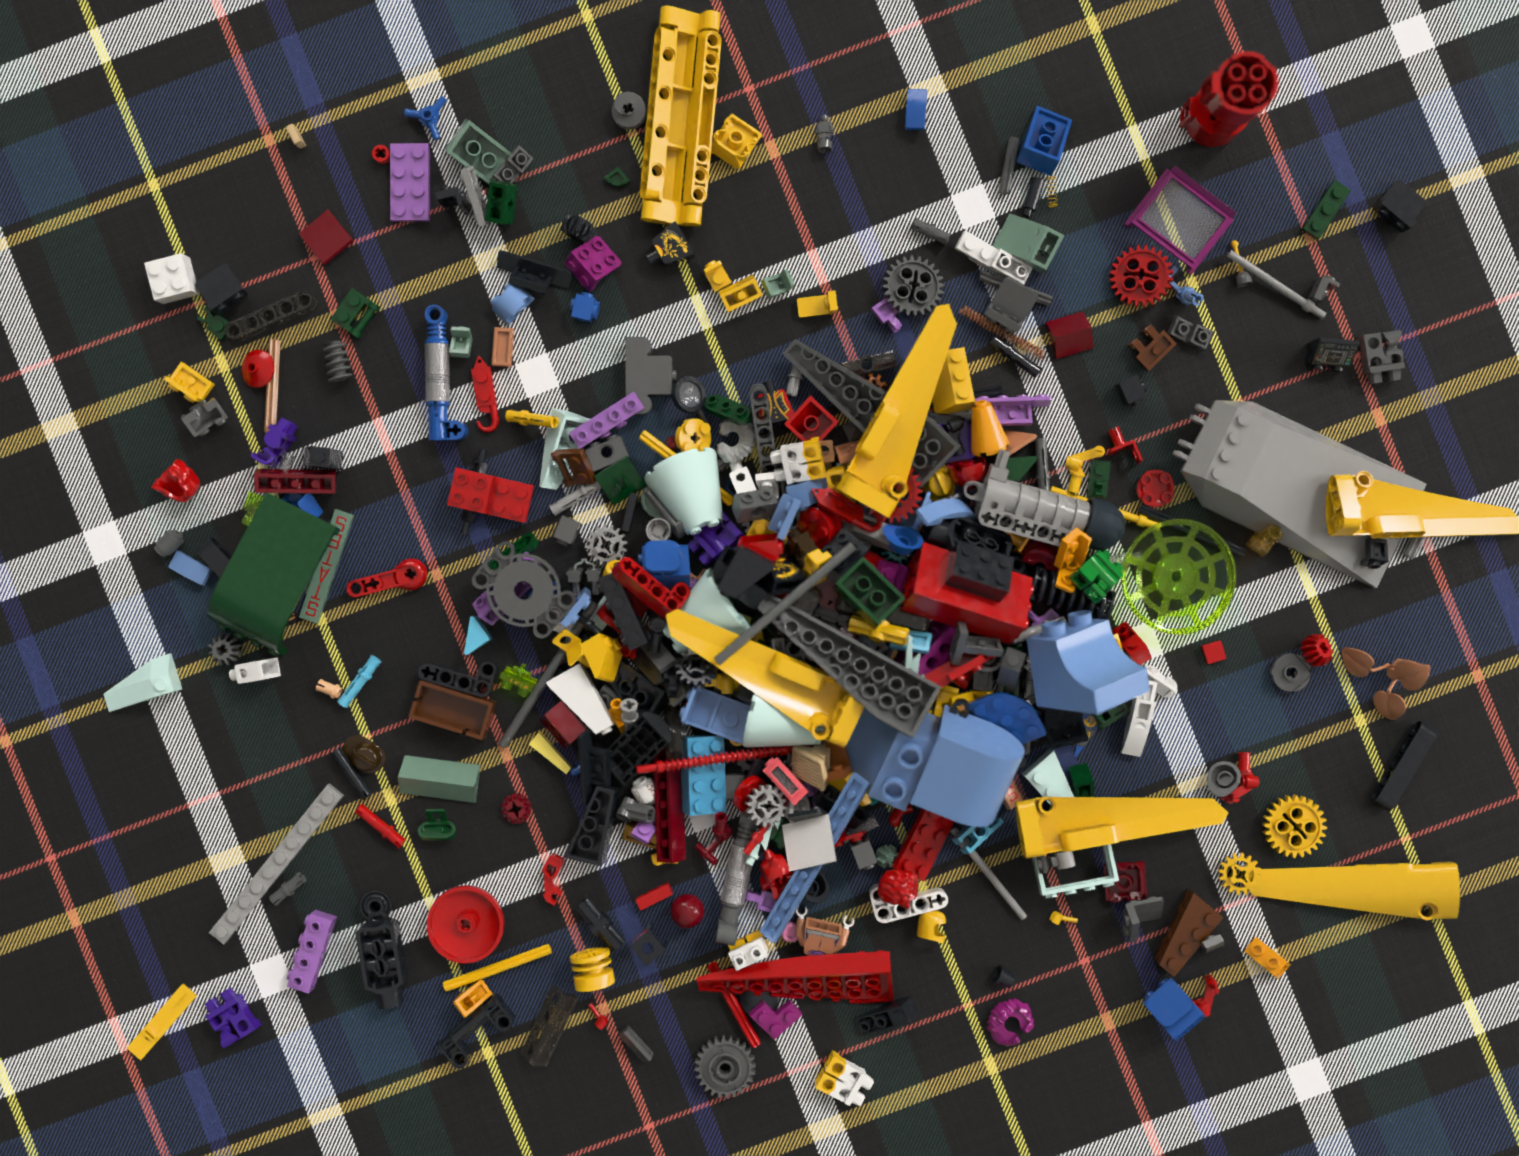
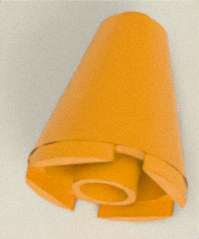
M986 400L975 402L971 412L972 455L980 456V453H986V456L998 454L999 449L1006 450V445L1010 446L1009 440L991 403L986 402Z

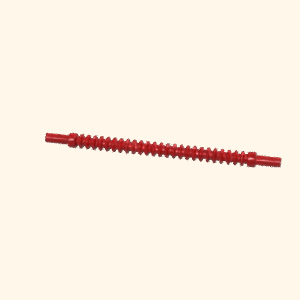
M802 745V746L814 747V745ZM793 746L762 747V749L758 747L757 750L755 748H752V750L746 749V751L742 749L741 752L736 750L735 753L733 751H730V753L726 751L725 754L722 752L719 755L715 753L714 756L712 754H709V756L704 754L703 757L698 755V758L693 756L692 759L690 757H687V759L682 758L681 760L677 758L676 761L671 759L670 762L668 760H665V762L660 760L656 761L655 764L636 766L637 774L655 771L663 773L664 770L669 772V769L674 771L675 768L677 770H680V768L685 770L686 767L689 769L691 766L696 768L697 765L699 767H702V765L707 766L708 764L712 766L713 763L718 765L719 762L721 764H724V762L728 764L729 761L734 763L735 760L739 762L740 759L742 761H745V759L751 760V758L755 760L756 757L761 759L762 756L764 758L767 756L771 758L772 755L777 757L778 754L782 756L783 753L785 755H788V753L792 755Z

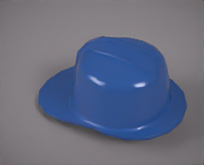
M885 525L882 530L884 536L890 541L888 545L890 550L900 555L911 554L915 549L920 548L924 542L923 537L918 531L907 526Z

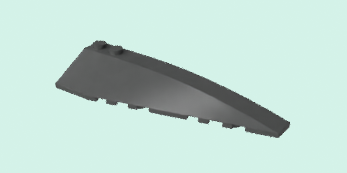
M767 592L757 610L765 615L781 599L774 595L770 596ZM792 605L772 621L781 632L875 718L913 739L939 694L941 686Z

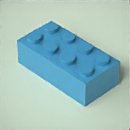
M716 734L680 736L681 759H687V757L692 759L693 756L698 758V755L703 757L704 754L706 756H709V754L714 756L715 753L719 755L720 752L725 754L724 737ZM719 762L718 765L713 763L712 766L710 764L707 766L702 765V767L697 765L696 768L691 766L690 769L686 767L685 770L681 768L682 812L684 814L695 816L716 814L718 812L727 813L725 762L724 764Z

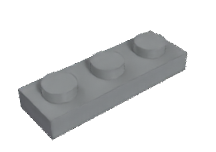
M473 165L460 169L461 182L467 189V200L472 204L474 210V221L478 223L479 227L491 223L485 221L487 207Z

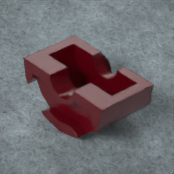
M1034 539L1028 540L1021 551L1023 562L1033 565L1037 562H1042L1045 564V569L1058 572L1059 569L1054 565L1058 553L1056 545Z

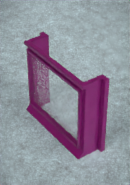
M1174 166L1171 170L1166 169L1124 225L1129 229L1133 225L1187 265L1188 267L1185 271L1192 275L1233 222L1236 212Z

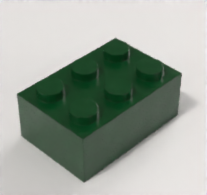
M864 557L849 569L833 587V590L874 630L906 599Z

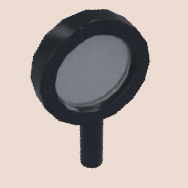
M685 376L678 379L673 384L671 390L674 405L684 413L696 412L700 420L711 426L712 423L702 409L706 401V390L703 384L693 376Z

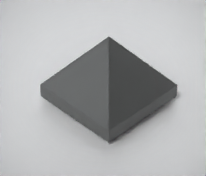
M852 421L842 424L849 442L863 436L864 433Z

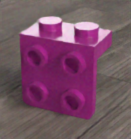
M595 236L587 243L571 251L564 264L568 270L573 272L580 284L588 292H591L596 288L600 279L621 266V261L601 237Z

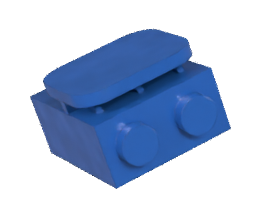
M673 540L649 541L645 546H642V554H638V565H642L645 571L666 588L674 587L679 582H683L690 587L688 545H678Z
M1171 977L1169 980L1166 978L1158 985L1159 988L1155 992L1150 991L1147 993L1142 1003L1177 1042L1206 1016Z

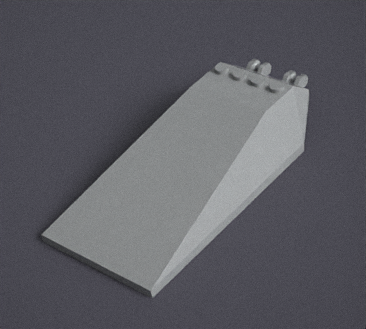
M1215 400L1210 409L1196 404L1195 409L1207 416L1205 420L1196 415L1190 416L1189 419L1201 425V429L1193 444L1179 439L1178 444L1190 450L1188 455L1178 450H1174L1173 455L1185 461L1180 472L1195 494L1201 507L1370 587L1377 588L1401 538H1379L1388 542L1389 560L1380 568L1369 569L1367 566L1360 565V561L1366 558L1365 540L1370 535L1330 536L1328 534L1325 509L1329 478L1331 475H1357L1361 471H1367L1375 480L1424 491L1427 484L1257 403Z

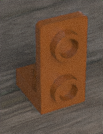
M824 740L826 747L830 748L831 769L827 772V781L845 779L853 771L846 746L842 748Z

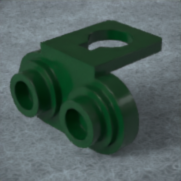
M426 809L425 813L428 821L419 825L417 830L419 837L422 840L452 839L456 835L457 830L455 824L448 821L445 809ZM437 813V814H440L441 816H440V818H436L435 816H432L431 814Z

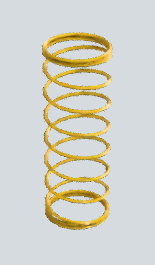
M1056 176L1046 177V180L1056 179ZM1058 203L1049 204L1048 207H1056Z

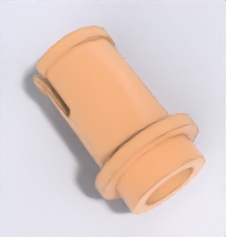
M323 679L318 681L319 684L325 687L316 685V691L330 695L332 699L340 697L342 688L339 684L334 685Z

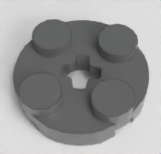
M1282 654L1273 661L1272 666L1269 668L1272 682L1281 690L1289 692L1299 691L1310 680V665L1305 663L1304 657L1297 654ZM1288 668H1294L1293 677L1286 675Z

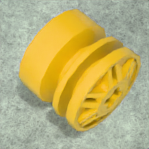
M588 948L570 956V963L573 964L571 967L572 971L579 972L573 977L576 991H595L615 983L613 968L605 967L611 963V958L608 957L610 955L609 948Z

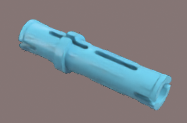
M371 655L366 664L357 671L358 674L337 701L341 706L348 708L367 680L373 677V672L381 663L377 657Z

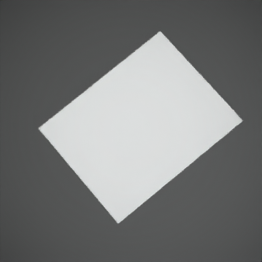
M829 814L782 825L789 871L836 862Z

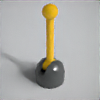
M1233 240L1230 245L1234 252L1239 254L1238 242ZM1238 264L1240 273L1236 276L1237 287L1253 283L1251 275L1243 271V267Z

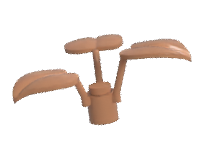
M1349 647L1342 649L1344 666L1349 673L1356 677H1365L1369 671L1376 672L1387 669V676L1393 680L1387 689V693L1384 691H1377L1375 693L1373 702L1377 711L1390 720L1398 719L1406 711V703L1403 698L1398 694L1391 693L1396 681L1401 680L1402 686L1408 690H1418L1425 684L1429 676L1430 665L1398 658L1392 664L1386 663L1383 666L1372 668L1374 660L1366 652Z

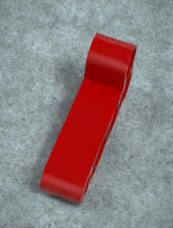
M625 557L612 568V575L619 583L664 619H667L666 614L676 609L680 610L690 595V588L687 584L679 582L668 590L631 558Z

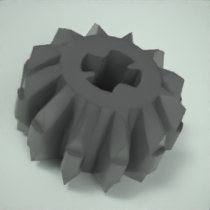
M219 634L218 638L213 637L212 641L214 644L208 645L212 649L208 654L214 655L212 661H218L220 666L224 664L227 666L232 665V661L237 662L238 657L236 655L242 654L238 650V648L242 647V644H236L239 638H232V634H227L226 636ZM224 646H226L225 649L227 648V653L223 651Z

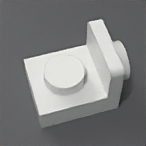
M774 472L755 474V481L759 490L772 488L778 501L779 483L775 479Z

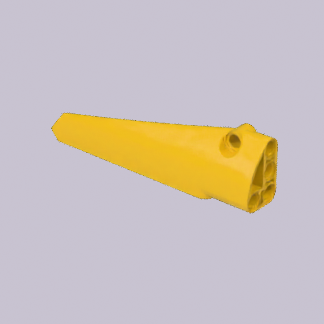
M1361 471L1357 475H1331L1328 481L1325 516L1327 531L1330 536L1370 535L1371 538L1379 539L1519 534V518L1510 508L1453 498L1375 480L1367 471Z
M679 609L666 614L670 634L673 638L806 728L815 739L826 740L842 748L847 745L864 707L832 677L828 676L825 671L752 640H749L724 663L719 665L714 657L740 635ZM819 725L825 727L820 732L815 731V728Z
M1040 797L1015 802L1019 840L1023 857L1026 859L1045 856L1047 853L1068 852L1119 843V841L1223 824L1228 815V812L1213 798ZM1044 800H1048L1051 803V808L1048 811L1042 809V802Z

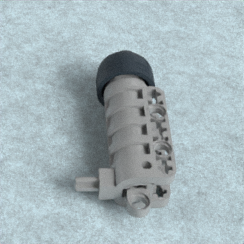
M999 449L995 464L989 465L987 475L982 483L968 481L963 486L965 496L976 501L974 512L979 522L990 528L1060 546L1061 542H1059V539H1062L1075 528H1078L1092 539L1089 549L1105 550L1113 547L1124 534V516L1115 505L1108 501L1089 497L1087 501L1008 480L1009 470L1006 468L1010 452L1004 449ZM968 486H977V492L974 495H969L967 493Z

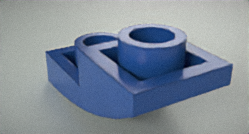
M908 89L905 130H925L927 89Z

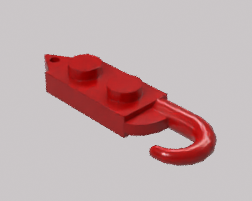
M478 356L474 368L471 369L476 403L481 412L491 414L492 423L489 427H483L480 421H477V426L481 431L489 433L493 432L499 425L497 400L492 369Z
M829 487L826 489H811V493L818 502L817 505L866 532H875L880 529L882 518L877 512H873L877 523L869 525L862 521L864 510L859 504Z

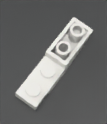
M963 231L954 248L968 256V259L1002 277H1009L1022 285L1025 284L1033 268L1004 250L996 249L967 231Z
M1148 680L1150 691L1133 698L1122 742V754L1141 756L1152 722L1158 682Z

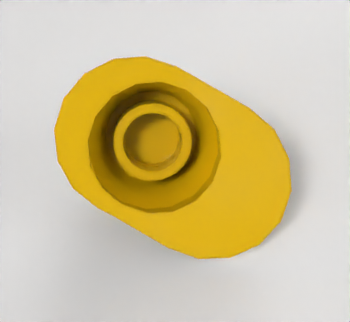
M945 464L923 486L925 493H931L929 499L934 502L947 499L954 494L955 484L951 480Z

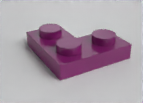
M790 999L776 1011L763 1000L749 1012L750 1017L774 1040L803 1015L801 1010Z

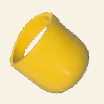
M938 910L920 914L917 936L945 943V934L939 932V924L946 923L945 915Z

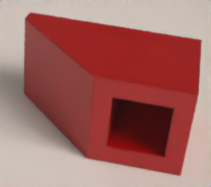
M1126 621L1111 630L1113 634L1118 633L1123 651L1132 661L1142 665L1152 658L1145 642Z

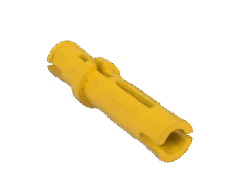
M508 410L505 415L507 422H516L524 426L530 424L557 428L559 424L557 416L534 414L526 410L521 412Z

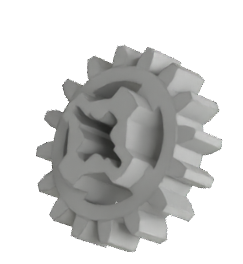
M603 524V529H600L598 526L595 527L596 533L590 531L592 538L586 539L590 542V545H587L586 548L591 549L588 556L594 555V562L599 559L600 565H603L605 561L608 563L609 561L617 560L618 557L624 558L621 553L622 551L627 552V549L623 548V546L628 544V542L623 541L626 535L619 534L620 528L614 530V525H611L607 529L606 524ZM604 532L613 533L615 537L609 538ZM598 537V546L594 547L595 540ZM604 540L611 542L609 550L602 547L605 544ZM619 543V550L616 553L615 546ZM601 552L607 553L609 558L601 557L598 554Z
M766 784L765 787L759 785V790L753 788L752 792L754 794L747 795L750 801L745 802L749 806L745 812L751 813L748 818L754 820V824H761L762 827H766L768 824L773 827V821L780 823L779 816L785 817L782 811L787 809L786 806H783L787 799L781 798L783 792H777L778 787H771L769 784ZM767 803H768L769 805H772V807H769V806H768V807H765V808L762 807V806H760V805H764V804H767Z

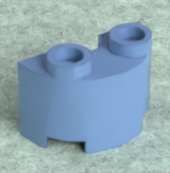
M507 283L504 287L505 291L500 296L496 295L490 302L493 305L492 311L508 326L535 299L523 287H518L511 283Z

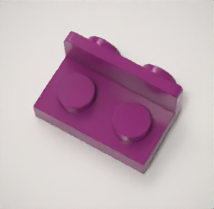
M879 560L877 570L903 595L908 567L896 561Z

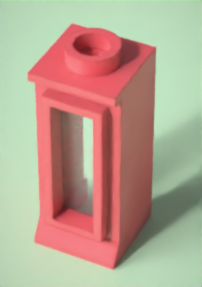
M772 757L764 764L766 768L762 771L765 772L793 805L799 804V801L810 793L780 758L776 757L774 759Z

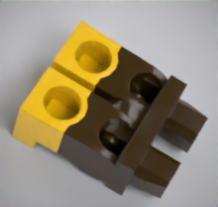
M795 528L787 533V539L790 542L785 545L784 550L788 553V557L808 577L832 558L827 551L822 553L815 546L814 540L807 531L801 534ZM826 575L825 577H823V578H822L818 583H816L815 585H817V584L821 583L822 581L826 580V579H827V575Z

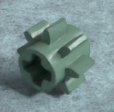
M886 844L880 846L876 852V858L879 861L878 865L884 869L886 867L891 868L898 856L897 848L891 844L889 846Z

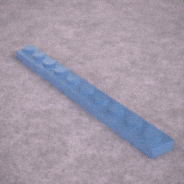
M852 773L829 812L834 846L871 783L857 773ZM823 864L795 870L759 931L772 943H776Z

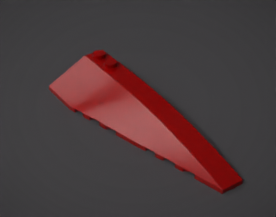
M859 951L857 953L792 957L754 963L738 971L735 968H730L697 977L699 991L724 993L727 989L734 992V994L751 991L753 995L762 996V992L771 993V997L803 999L804 996H808L818 1001L823 997L831 998V1002H840V999H848L849 1003L855 1004L894 1002L890 951Z

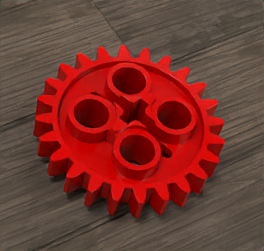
M1137 245V250L1135 251L1129 247L1128 254L1122 251L1123 258L1117 256L1116 261L1118 264L1112 263V268L1115 270L1110 271V275L1114 277L1110 278L1109 282L1115 283L1111 286V290H1117L1115 297L1121 295V303L1128 300L1127 306L1134 302L1135 308L1138 307L1139 303H1142L1143 308H1145L1147 302L1153 306L1154 299L1161 302L1160 295L1166 297L1167 293L1164 289L1170 290L1171 285L1168 283L1173 282V278L1169 277L1174 273V270L1169 269L1172 263H1165L1168 260V256L1161 257L1162 250L1155 253V247L1148 250L1147 245H1145L1143 250ZM1135 262L1138 264V268L1132 270L1128 268V265ZM1154 264L1158 269L1155 272H1151L1147 267ZM1140 273L1144 274L1142 280H1139ZM1132 281L1135 283V286L1128 289L1125 287V283ZM1151 283L1155 288L1147 291L1144 286Z
M914 468L910 469L906 482L910 497L908 500L900 498L901 507H898V505L895 507L889 518L890 523L894 522V518L901 522V516L908 519L907 513L914 514L915 512L912 508L920 507L916 501L923 499L918 496V493L924 492V490L918 489V486L923 483L916 482L919 475H912ZM899 483L893 486L896 489L895 492L900 489ZM871 508V510L869 511V515L877 511ZM877 512L880 516H882V522H885L888 517Z

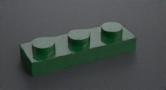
M1336 180L1332 181L1301 231L1315 240H1319L1351 190Z

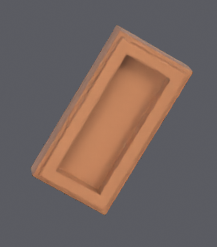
M494 327L492 366L512 368L515 329Z

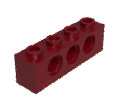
M256 469L254 473L255 493L335 494L336 470Z

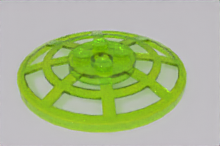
M1189 519L1165 520L1144 530L1130 545L1122 565V591L1131 611L1148 627L1167 634H1191L1213 624L1229 606L1236 587L1235 561L1226 542L1210 527ZM1170 525H1186L1191 527L1187 537L1172 536L1163 538L1160 529ZM1198 530L1210 536L1219 546L1221 552L1210 556L1202 545L1194 541ZM1153 532L1156 542L1144 552L1141 559L1131 556L1137 544L1146 535ZM1171 542L1183 543L1179 554H1169L1166 544ZM1192 546L1198 550L1204 559L1194 562L1193 559L1188 557L1187 554L1190 547ZM1158 548L1162 558L1155 565L1146 562L1149 555ZM1225 559L1227 564L1228 579L1226 590L1214 587L1216 580L1214 563ZM1128 563L1137 566L1136 581L1138 591L1130 595L1126 583ZM1208 566L1209 571L1208 584L1199 581V569ZM1143 569L1152 572L1153 583L1143 587L1142 583ZM1178 571L1180 574V579L1177 582L1172 580V573ZM1196 589L1205 591L1202 598L1192 605L1188 596ZM1157 590L1163 596L1160 607L1153 603L1147 594ZM1211 594L1222 597L1223 599L1216 610L1208 618L1201 621L1196 611L1208 601ZM1142 597L1151 609L1158 612L1156 624L1145 618L1136 609L1133 602ZM1171 599H1181L1185 609L1179 611L1168 610ZM1189 615L1194 623L1193 626L1179 629L1163 627L1166 616L1180 617Z

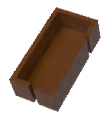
M419 681L415 697H422V700L417 699L413 701L408 718L460 734L466 732V736L479 740L487 737L497 701L428 681Z

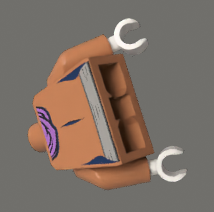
M798 906L796 909L798 919H796L795 935L800 946L804 947L806 955L833 954L845 947L850 933L848 929L854 924L853 917L851 922L846 924L847 915H844L842 917V923L844 924L842 928V924L806 917L805 920L804 916L807 914L808 909L805 906V913L800 914Z

